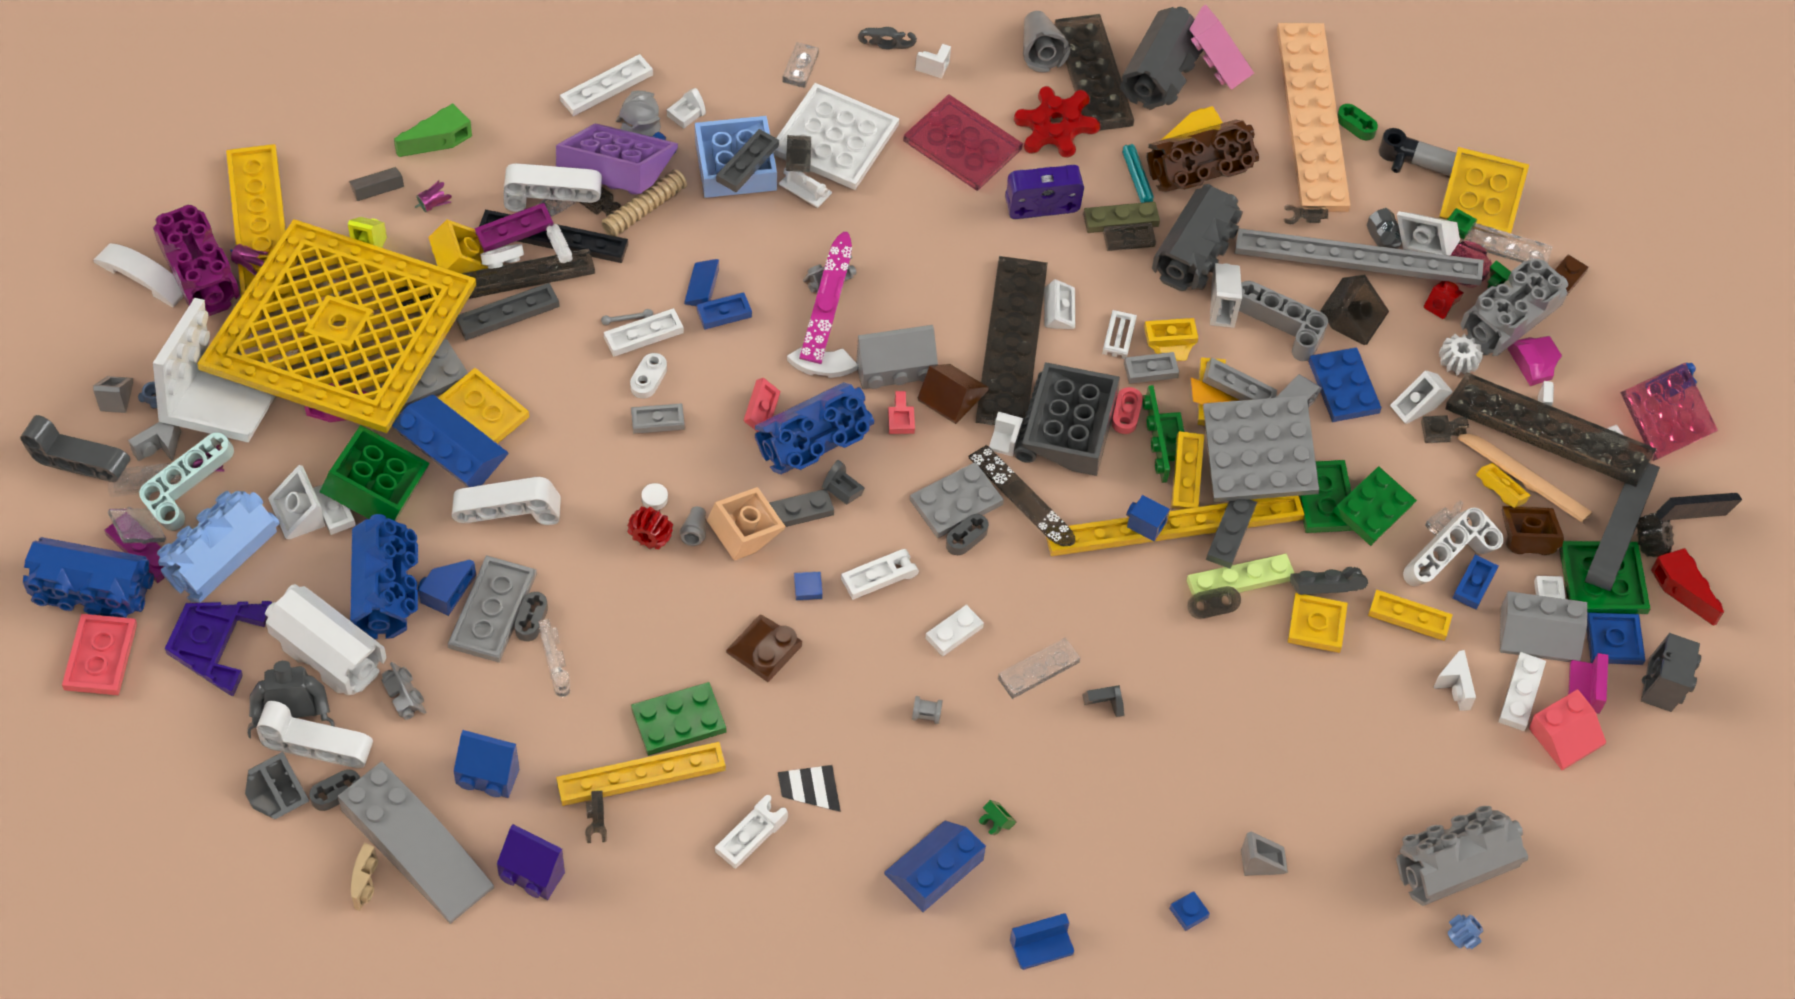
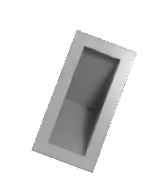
M107 376L93 385V391L100 411L126 413L133 386V378Z
M1252 831L1246 834L1241 848L1244 876L1288 873L1283 846Z

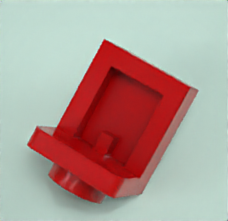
M1441 281L1433 287L1424 304V309L1441 319H1445L1451 307L1461 300L1464 292L1459 290V287L1453 282Z

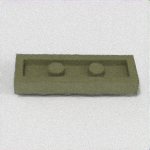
M1155 202L1084 208L1083 212L1087 233L1159 227L1160 223Z

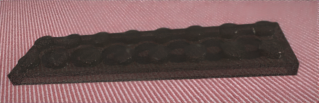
M999 256L981 383L988 386L989 390L978 401L975 423L995 425L998 412L1023 418L1022 425L1024 423L1030 403L1048 262Z
M1468 372L1447 401L1445 408L1455 414L1634 487H1637L1657 448Z

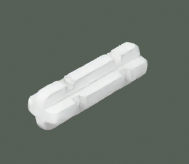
M557 224L547 226V236L551 240L550 242L558 255L559 261L561 263L571 262L573 259L572 252L563 234L560 232L559 226Z

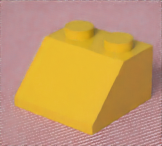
M447 219L428 237L437 266L473 278L493 274L497 271L496 268L488 269V265H482L480 254L484 253L473 228Z

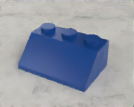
M945 820L888 868L884 874L924 912L984 860L986 845L967 827Z

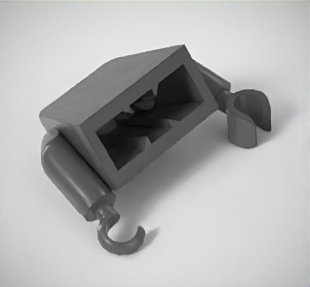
M278 661L275 663L274 669L264 672V680L259 681L250 694L249 717H252V722L247 728L250 739L251 730L257 728L264 706L268 701H277L286 705L290 709L293 718L320 715L322 721H329L331 726L335 727L334 721L327 716L330 709L324 685L313 676L308 675L306 669L302 666L291 667L288 661Z

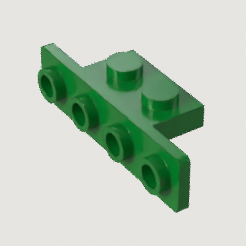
M1149 385L1146 395L1142 397L1143 409L1148 411L1146 419L1147 430L1152 431L1153 436L1151 437L1152 453L1156 452L1157 459H1155L1156 474H1160L1161 482L1167 483L1170 473L1169 461H1175L1177 434L1179 431H1185L1181 412L1159 414L1154 385Z

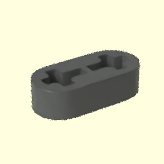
M972 514L952 529L946 538V549L948 552L957 556L963 555L983 540L987 535L989 526L986 517L980 514ZM972 525L976 527L981 525V530L979 528H975L973 531H971ZM963 538L962 545L960 543L953 544V540L958 542Z
M531 592L523 599L514 625L516 636L522 641H532L540 633L548 611L547 599L544 594ZM535 602H539L540 606H536L535 611L533 613L531 610V605H534ZM528 621H531V628H528L527 631H523V628L527 626Z
M347 769L315 784L309 794L313 807L319 811H326L339 805L337 796L348 788L344 781L349 780L351 783H355L360 779L359 774L354 770ZM323 792L327 795L328 799L323 801L319 798L318 794Z

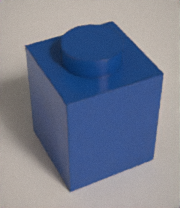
M1142 495L1137 503L1132 502L1126 513V516L1129 517L1127 528L1155 542L1167 523L1170 509Z

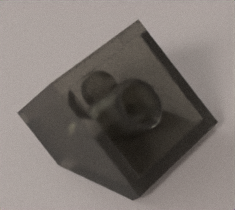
M1366 275L1342 278L1320 310L1328 318V323L1333 330L1362 345L1368 344L1389 313L1388 308Z

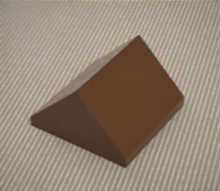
M951 364L933 365L928 368L917 398L919 402L957 424L984 396L989 388Z

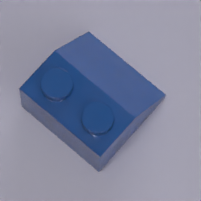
M462 730L454 766L456 784L466 790L476 789L484 791L492 797L503 796L509 798L520 770L516 744Z

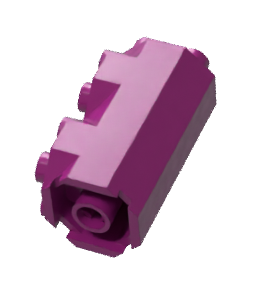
M188 204L158 215L155 219L156 225L153 227L156 241L188 306H190L194 298L205 300V311L208 312V317L228 310L232 305L230 302L232 298L235 297L237 299L240 293L237 282L231 272L229 261L223 249L219 248L205 213L198 210L195 206Z

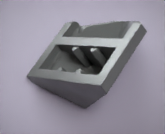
M283 752L248 770L245 795L253 809L273 819H277L309 802Z

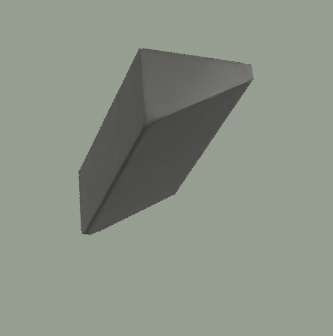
M396 167L349 181L357 201L404 187L403 177Z

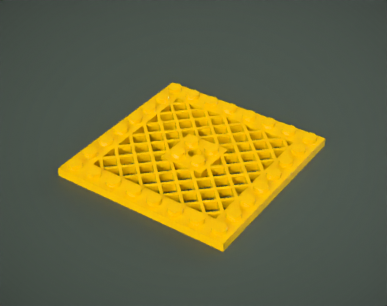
M293 219L198 361V369L388 433L476 287V278ZM313 256L317 257V260L305 263L304 259ZM339 263L340 268L328 271V266ZM318 269H322L323 273L316 274L313 276H311L309 273L311 271ZM359 271L363 273V275L351 278L349 275ZM301 274L306 276V278L293 281L292 278ZM345 276V281L334 284L332 279ZM385 279L386 283L374 286L373 281ZM327 281L329 284L328 286L321 287L318 289L315 286L316 284ZM363 284H368L369 288L360 291H357L355 288ZM310 286L311 291L299 294V289ZM405 286L408 287V291L398 294L395 290ZM350 289L352 292L343 296L338 294V292ZM292 291L294 293V296L282 299L280 296ZM390 291L392 294L391 296L381 299L378 295ZM431 294L432 298L420 301V296ZM368 297H374L375 301L363 304L361 301ZM314 299L317 301V304L304 306V302ZM413 299L415 302L407 306H403L401 303ZM297 304L300 307V309L293 310L290 312H287L286 310L287 307H291ZM393 304L397 305V309L385 311L384 307ZM379 309L380 314L374 315V310ZM277 310H281L283 313L274 317H270L268 314ZM415 312H420L421 316L416 318L409 319L407 316ZM303 317L306 321L296 325L292 324L293 320ZM403 318V322L393 325L390 322L392 319ZM339 321L345 322V324L342 326L333 325V323H337ZM385 322L386 327L374 330L373 325ZM283 323L288 325V327L279 330L274 328V326ZM269 328L271 331L260 336L256 332ZM409 331L410 334L398 338L396 335L398 332ZM304 332L305 337L298 338L297 334ZM391 335L393 340L380 343L379 338ZM288 336H292L294 339L282 344L279 340ZM372 340L375 345L363 348L361 345ZM275 341L276 346L263 349L262 344ZM314 343L317 346V348L308 351H304L303 349L304 346H308ZM256 346L259 350L249 354H245L244 351ZM355 346H356V347H357V349H358V350H357V351H354V352H352V351H353V349H354V348H355ZM397 348L399 353L386 356L385 351ZM291 350H299L298 354L289 357L285 354V352ZM337 351L340 353V356L328 359L326 356ZM278 354L282 357V359L276 361H268V357ZM380 354V359L368 361L367 357ZM321 356L323 361L310 365L308 360ZM359 359L363 360L364 364H360L354 367H351L350 362ZM304 362L305 367L292 370L291 365ZM343 364L346 369L335 373L332 370L333 367ZM386 367L387 372L377 375L373 372V370ZM320 371H328V375L316 378L314 373ZM368 372L370 377L357 381L356 375ZM351 378V383L339 386L338 381ZM385 382L382 388H380L379 383ZM374 385L375 391L363 394L361 389Z

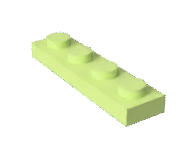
M1286 553L1232 565L1231 569L1222 567L1190 574L1187 576L1186 581L1194 601L1199 602L1290 582V576L1294 573V570Z

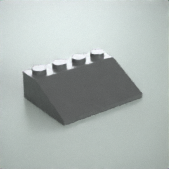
M1045 362L1022 447L1071 471L1097 476L1119 393L1120 377Z

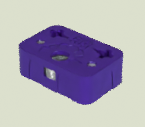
M1066 165L1011 172L1008 175L1007 189L1005 191L1010 218L1024 219L1075 213L1080 210L1084 184L1079 166Z

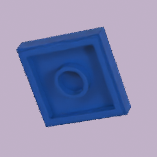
M1587 612L1586 632L1591 663H1593L1598 653L1608 655V664L1643 665L1645 663L1639 614Z

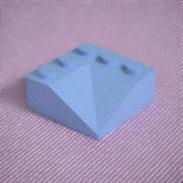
M767 116L695 123V145L704 198L777 190V169L774 153L770 155L737 192L716 181V175L758 129L770 135Z

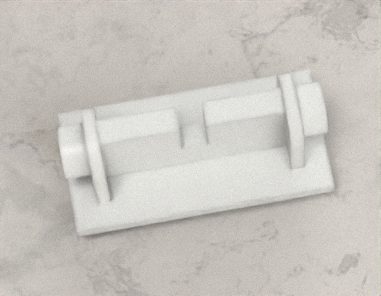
M794 165L786 166L783 172L786 176L779 182L780 186L816 208L832 194V191L827 189L825 184H820L814 179L807 177L804 173L797 170Z

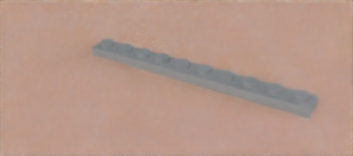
M1240 228L1238 229L1235 254L1479 286H1481L1484 263V260Z

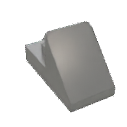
M158 422L128 441L132 453L138 461L153 455L160 448L172 461L181 430L179 426Z

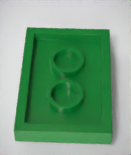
M1345 460L1315 461L1319 493L1299 495L1305 514L1303 518L1305 533L1353 531L1332 512L1351 492Z
M1378 466L1332 512L1366 543L1372 546L1417 500Z
M710 682L631 705V710L648 756L726 733V725Z

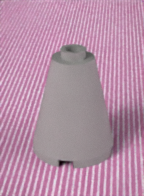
M1042 11L1030 12L1024 19L1023 57L1029 68L1037 72H1049L1050 68L1062 66L1070 53L1068 40Z

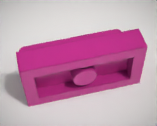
M1598 653L1593 663L1572 660L1570 663L1568 695L1578 689L1597 714H1600L1607 701L1608 655Z

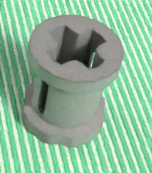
M916 696L912 720L916 721L919 718L932 720L935 724H939L943 700L933 702L921 700L919 696Z

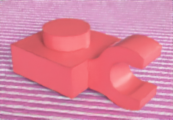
M895 391V407H888L889 434H915L914 407H906V391Z

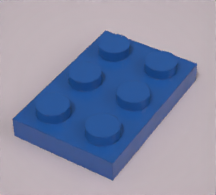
M1357 347L1310 356L1308 362L1317 385L1321 387L1320 393L1332 422L1380 414L1382 407Z

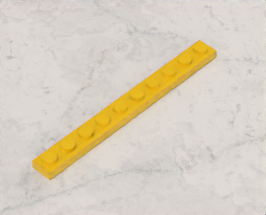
M1299 496L1251 499L1257 502L1248 528L1303 520L1305 514ZM1228 503L1170 511L1167 523L1155 541L1216 533ZM1129 517L1070 525L1067 527L1069 528V530H1066L1067 532H1064V530L1061 532L1060 530L1062 529H1059L1060 527L1046 529L1045 533L1051 556L1154 541L1127 528ZM1052 531L1055 532L1054 535L1057 532V534L1059 533L1057 537H1061L1057 542L1051 536H1048Z

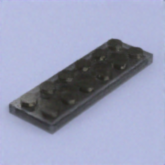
M1094 14L1055 19L1054 25L1066 37L1069 43L1070 53L1065 62L1074 91L1084 90L1090 97L1089 104L1081 111L1082 115L1095 117L1100 122V130L1133 126L1134 117L1128 99L1120 89L1122 80L1101 15Z

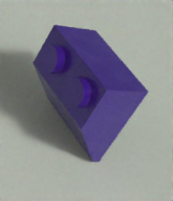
M512 824L497 861L498 875L508 885L514 886L516 884L524 888L532 897H542L548 900L565 874L562 848Z

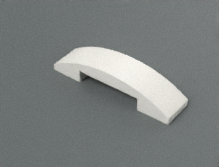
M109 243L93 260L95 264L114 274L118 271L152 290L153 297L171 307H174L184 297L171 272L133 249Z

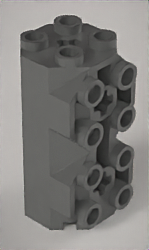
M1171 7L1157 12L1122 76L1123 81L1120 89L1130 102L1137 104L1140 101L1144 103L1143 107L1152 110L1164 104L1171 105L1177 100V94L1187 82L1181 72L1187 73L1195 67L1194 62L1197 61L1199 55L1203 52V49L1198 51L1191 41L1194 36L1189 29L1195 19L1186 8Z
M1205 184L1202 188L1195 190L1154 256L1152 270L1155 273L1157 270L1160 272L1161 276L1159 279L1163 284L1179 291H1185L1188 287L1201 290L1205 288L1209 278L1207 275L1209 272L1213 273L1215 263H1219V260L1216 258L1219 254L1225 255L1229 246V239H1234L1239 229V226L1236 224L1239 223L1243 211L1238 207V199L1234 195L1221 191L1210 184Z

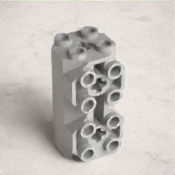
M1532 259L1531 261H1524L1511 271L1506 282L1499 284L1497 287L1491 286L1478 296L1476 304L1465 312L1460 324L1462 330L1467 329V339L1475 337V344H1481L1482 355L1493 353L1492 356H1498L1563 305L1568 294L1566 290L1568 282L1565 277L1558 274L1544 260Z
M1480 806L1472 813L1453 817L1450 829L1444 830L1442 825H1432L1426 831L1419 834L1404 836L1402 839L1403 846L1399 851L1401 854L1397 856L1396 861L1400 879L1404 886L1410 884L1413 891L1408 892L1411 898L1424 906L1519 868L1522 863L1528 860V854L1523 847L1521 838L1523 830L1517 820L1512 821L1509 816L1498 810L1492 811L1491 806Z

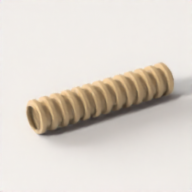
M673 169L671 173L666 174L665 177L655 182L654 186L649 187L648 190L646 189L635 198H632L631 202L625 203V206H621L619 210H615L613 214L602 219L604 231L608 235L616 237L618 233H623L624 229L627 230L630 225L632 226L636 221H640L641 217H645L647 213L657 209L659 205L664 204V201H668L670 197L675 196L681 189H685L687 181L680 171Z

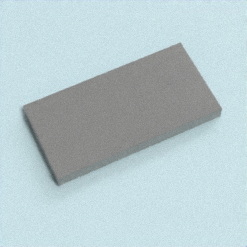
M486 555L449 639L448 648L500 663L514 630L515 620L523 599L529 594L537 575L536 569Z

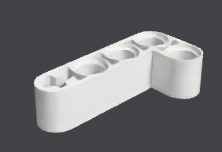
M510 164L506 167L504 206L510 211L520 212L526 208L527 198L596 202L601 196L602 175L592 169Z
M543 477L462 488L454 492L452 519L459 523H472L532 514L538 523L554 525L560 519L561 496L551 481Z
M1475 507L1469 508L1457 514L1405 567L1403 572L1404 580L1407 584L1414 587L1427 583L1466 544L1478 554H1487L1501 547L1503 544V534L1483 511ZM1467 517L1471 519L1472 526L1468 524ZM1450 533L1454 535L1456 540L1455 543L1451 541ZM1484 536L1489 539V545L1486 544ZM1433 551L1438 553L1439 561L1435 559ZM1423 566L1426 567L1425 569H1423V570L1420 572V568H1421V567H1423Z
M277 701L266 702L256 728L260 742L269 749L353 768H363L365 766L373 744V739L361 732L293 718L290 709Z

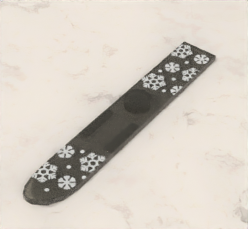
M988 445L968 456L973 463L976 462L984 474L1048 539L1060 546L1075 544V535L1068 525Z

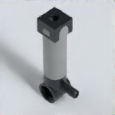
M1398 128L1387 129L1383 133L1379 147V155L1383 159L1391 162L1394 161L1391 168L1394 173L1401 171L1405 161L1450 176L1456 156L1455 152L1406 137V134Z

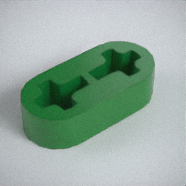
M1343 104L1340 106L1337 116L1338 123L1361 140L1368 141L1375 137L1378 124L1372 117L1353 104Z

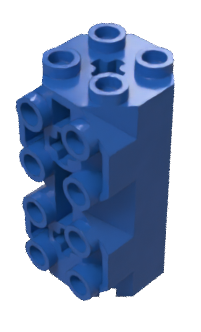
M843 382L755 425V430L759 431L755 433L756 442L765 461L771 459L774 465L770 466L772 471L784 474L794 468L802 470L818 462L820 456L838 446L846 448L862 440L864 434L874 424V418L866 409L864 404L866 398L861 388H854L852 384Z
M381 514L372 515L370 519H366L352 528L350 621L373 639H378V634H386V639L405 632L407 630V617L418 610L417 581L412 575H408V570L418 563L417 535L414 530L408 529L405 524L398 523L389 518L386 519Z
M44 537L39 538V541L35 540L32 542L24 568L29 569V576L23 575V584L26 592L32 596L31 601L36 605H51L65 611H72L74 606L80 603L85 606L83 610L87 614L126 618L127 615L135 611H143L145 594L147 589L152 588L154 582V574L149 573V560L146 556Z

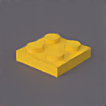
M1295 593L1287 643L1340 653L1348 603Z

